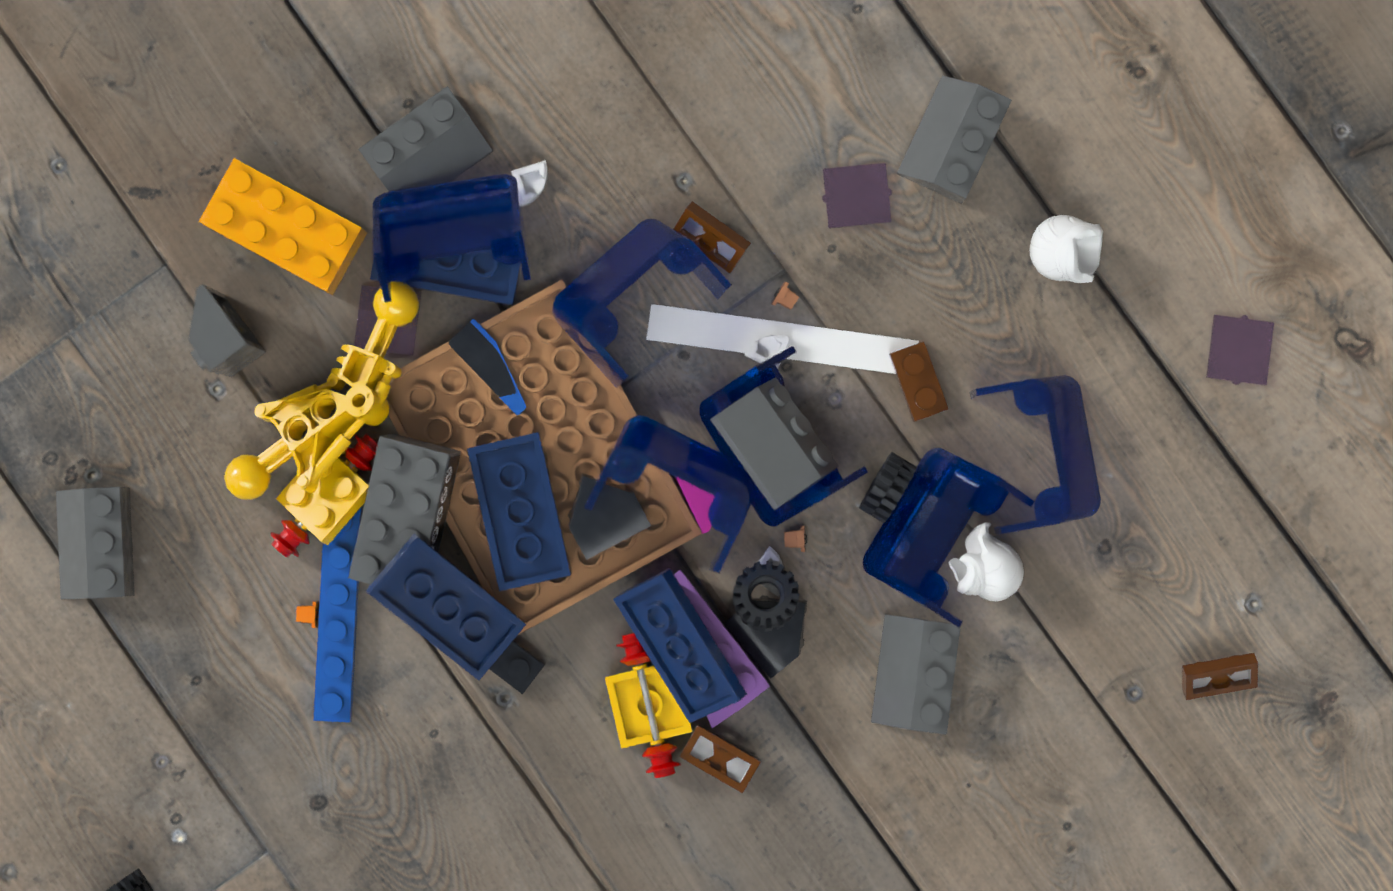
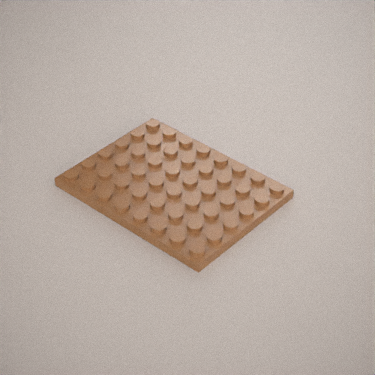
M563 280L556 282L480 324L496 341L526 404V409L520 415H516L452 349L448 344L449 342L401 367L402 373L399 378H392L389 384L391 389L386 398L389 404L388 416L399 435L461 451L446 522L482 588L525 622L526 626L519 634L702 534ZM539 432L572 575L499 591L467 448ZM582 473L591 475L598 480L617 485H626L628 490L634 492L651 524L650 527L587 560L568 526L570 521L568 514L572 510Z

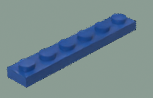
M363 505L329 545L323 543L313 721H352L359 581L349 579L348 577L361 523Z

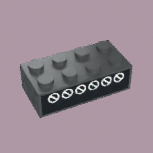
M394 433L379 437L349 579L372 584L414 533L439 553L461 451Z

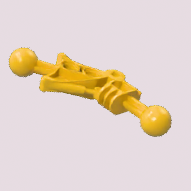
M391 281L379 288L373 301V307L378 320L365 349L353 345H342L341 349L347 352L348 355L347 357L339 356L336 358V361L343 366L342 368H332L326 383L319 386L313 384L277 401L262 403L256 406L255 415L266 422L273 423L282 438L258 456L240 455L228 464L224 480L226 488L235 497L242 500H253L262 496L269 488L270 473L291 457L294 458L297 465V486L308 493L315 492L321 477L352 443L350 439L363 424L377 426L387 418L389 404L386 398L391 389L389 384L392 378H399L402 371L400 367L384 359L397 328L412 322L418 314L420 303L417 294L411 286L403 282ZM346 383L352 387L346 395L331 390L340 391ZM336 408L335 414L330 418L332 410ZM308 429L306 436L301 439L303 432Z

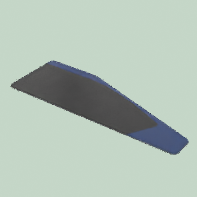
M472 319L448 344L516 415H520L526 409V404L496 341L475 319Z

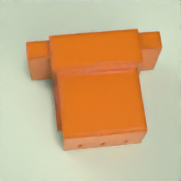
M313 601L312 606H297L296 622L312 623V628H318L319 601Z

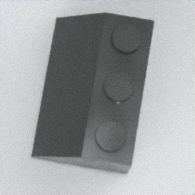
M942 76L898 169L897 175L962 204L968 196L1012 100L979 84Z
M448 86L358 149L403 212H409L493 152Z
M204 284L197 288L188 340L194 347V350L190 354L201 369L205 370L207 368L209 372H215L217 375L222 374L233 377L266 351L224 294Z
M776 377L758 386L711 419L774 510L805 492L839 467L833 459L829 448L818 438L811 427L810 421L801 414L790 398L788 390L780 384Z
M130 487L83 488L56 491L61 599L135 596Z
M888 614L884 615L871 716L872 723L947 735L961 625Z

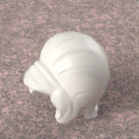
M1052 216L1043 221L1033 233L1029 250L1032 263L1041 275L1051 280L1071 281L1074 283L1092 282L1094 279L1093 274L1100 262L1103 230L1099 224L1087 223L1074 216Z
M985 522L975 527L965 540L967 553L962 555L960 559L952 558L948 563L954 572L956 580L959 582L958 592L965 593L966 595H979L988 601H1002L1009 598L1019 589L1023 581V564L1019 555L1009 544L989 534L988 529L991 523Z

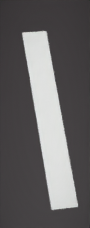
M651 304L646 339L746 353L749 347L761 338L771 335H785L791 337L792 340L783 357L784 359L893 374L896 373L889 354L919 343L917 340Z

